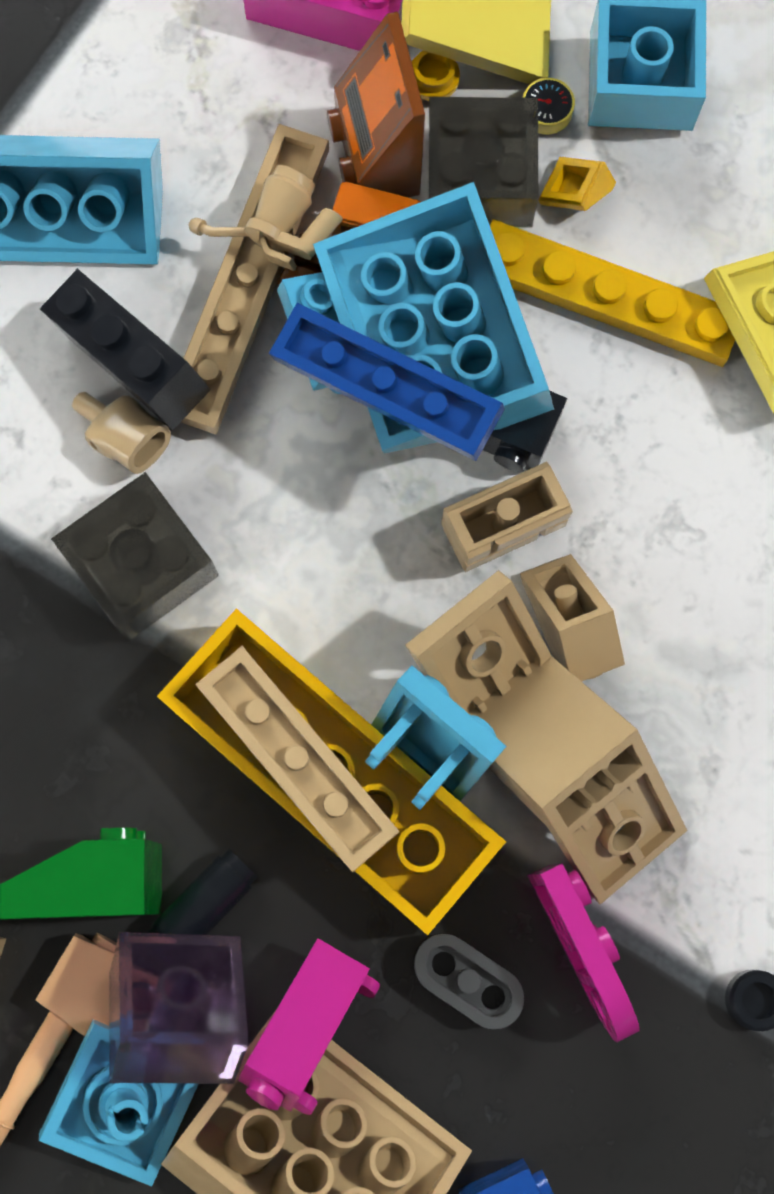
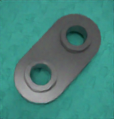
M450 934L430 936L418 947L414 957V970L419 982L428 991L472 1021L487 1029H502L514 1023L520 1016L524 1006V992L518 979L509 971L460 938ZM440 952H447L454 959V968L447 975H439L432 968V960ZM489 986H498L503 992V1001L497 1008H487L482 1002V993Z

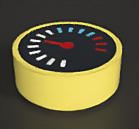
M541 78L532 82L526 88L521 104V116L526 126L532 131L544 135L555 134L565 129L571 121L575 106L573 92L567 84L555 78Z

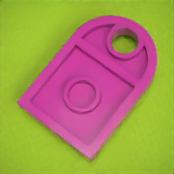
M561 863L547 865L527 875L592 1007L611 1038L617 1043L639 1032L640 1028L636 1014L613 966V963L620 960V955L604 926L597 928L592 924L584 908L591 904L592 900L579 873L576 870L569 872Z

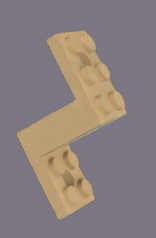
M499 570L405 645L423 675L437 679L446 688L454 702L468 714L485 720L495 731L496 737L506 745V748L491 764L489 769L549 828L573 870L579 873L589 894L599 904H602L688 831L637 728L551 656L513 582ZM486 642L485 652L477 659L472 660L475 650Z

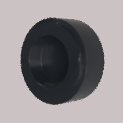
M745 970L738 973L729 982L725 993V1004L729 1015L737 1024L753 1031H768L774 1028L773 974L761 970Z

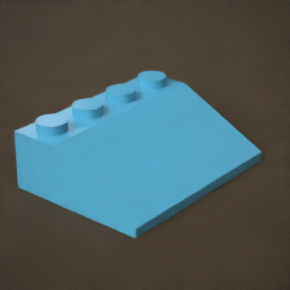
M474 182L313 244L340 324L502 402L505 410L494 430L502 429L554 410L545 376ZM368 407L384 454L437 443Z

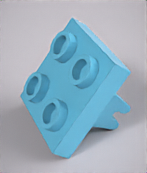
M411 665L397 680L371 724L384 737L370 752L371 755L365 760V763L374 770L395 747H398L431 776L411 801L415 807L421 810L441 786L461 801L506 748V745L496 737L495 731L485 720L468 714L454 702L446 688L437 679L423 675Z

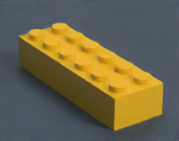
M236 608L157 697L340 858L195 685L238 648L243 646L400 831L354 872L423 933L429 935L506 841L443 786L437 790L421 810L415 807L411 801L431 776L398 747H395L374 770L368 766L365 760L371 755L370 752L382 740L384 735Z

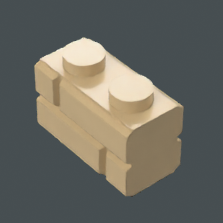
M544 462L444 508L441 525L466 573L537 540L539 533L546 536L565 527L573 511L548 462Z

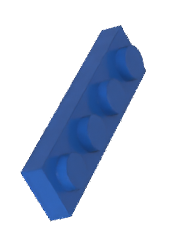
M296 303L269 352L275 361L474 461H477L505 410L502 402L299 303Z

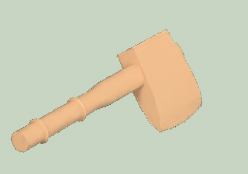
M75 933L36 998V1001L47 1008L49 1013L18 1063L10 1083L0 1099V1147L9 1131L15 1129L14 1123L44 1080L73 1029L85 1036L94 1019L142 1040L165 1000L173 977L120 952L122 947L99 933H96L92 940Z

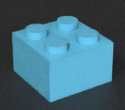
M598 0L590 30L588 126L693 131L706 99V0Z

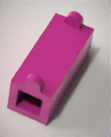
M316 940L239 1076L238 1081L248 1086L246 1093L250 1098L271 1110H278L281 1106L290 1112L295 1108L307 1115L313 1113L318 1102L313 1096L305 1092L304 1089L356 993L358 992L368 998H374L378 992L380 984L374 978L367 975L370 968L324 941Z

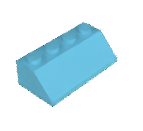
M0 135V261L158 264L163 199L159 138Z

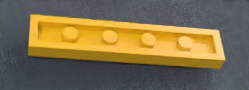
M492 219L490 228L514 290L724 367L731 353L735 338L714 300Z

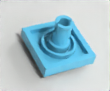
M93 1019L40 1130L39 1141L152 1187L162 1166L161 1163L167 1155L205 1070L198 1063Z

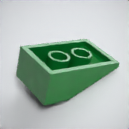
M137 828L100 829V840L80 841L0 884V919L162 914V844L146 839V831H137Z

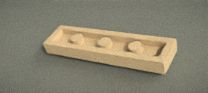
M243 646L238 648L195 684L352 873L400 832Z

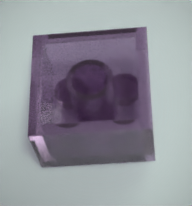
M119 932L109 972L110 1083L234 1084L248 1048L240 936Z

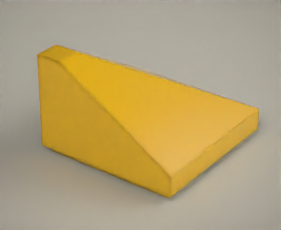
M559 157L538 201L544 206L586 211L614 189L616 181L603 161Z

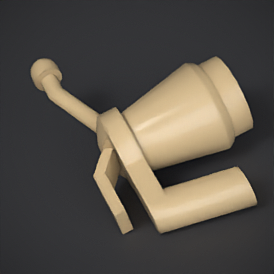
M278 165L273 175L265 179L255 217H251L245 227H211L207 225L205 220L200 218L191 219L188 226L192 233L199 236L206 234L211 237H250L257 245L263 248L270 262L295 271L297 265L293 259L276 251L284 250L310 260L316 254L313 244L327 239L343 218L337 212L324 208L300 238L288 234L311 206V196L315 190V184L298 170L289 166Z

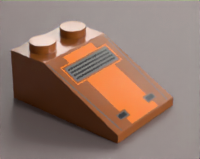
M393 12L386 14L334 86L335 109L327 110V119L333 143L342 141L346 157L339 158L342 182H350L409 198L420 195L425 112L399 13Z

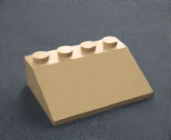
M273 1013L161 1163L164 1168L196 1194H447L472 1150L333 1040L330 1041L304 1089L305 1092L313 1096L318 1102L311 1115L304 1114L295 1108L290 1112L281 1106L278 1110H271L254 1101L246 1093L248 1086L238 1081L248 1058L273 1017Z

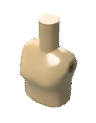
M87 392L79 393L73 400V409L92 422L85 432V439L88 444L98 453L119 462L134 474L142 473L154 464L170 442L169 427L151 416L131 396H121L108 406Z

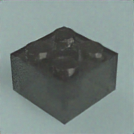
M429 97L427 200L474 182L489 225L492 219L514 227L532 228L539 199L538 98Z
M146 472L51 538L111 622L128 641L219 576L211 558Z

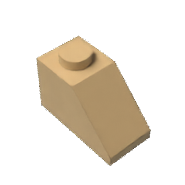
M571 554L520 573L522 584L553 657L581 682L596 678L607 671L625 665L614 610Z

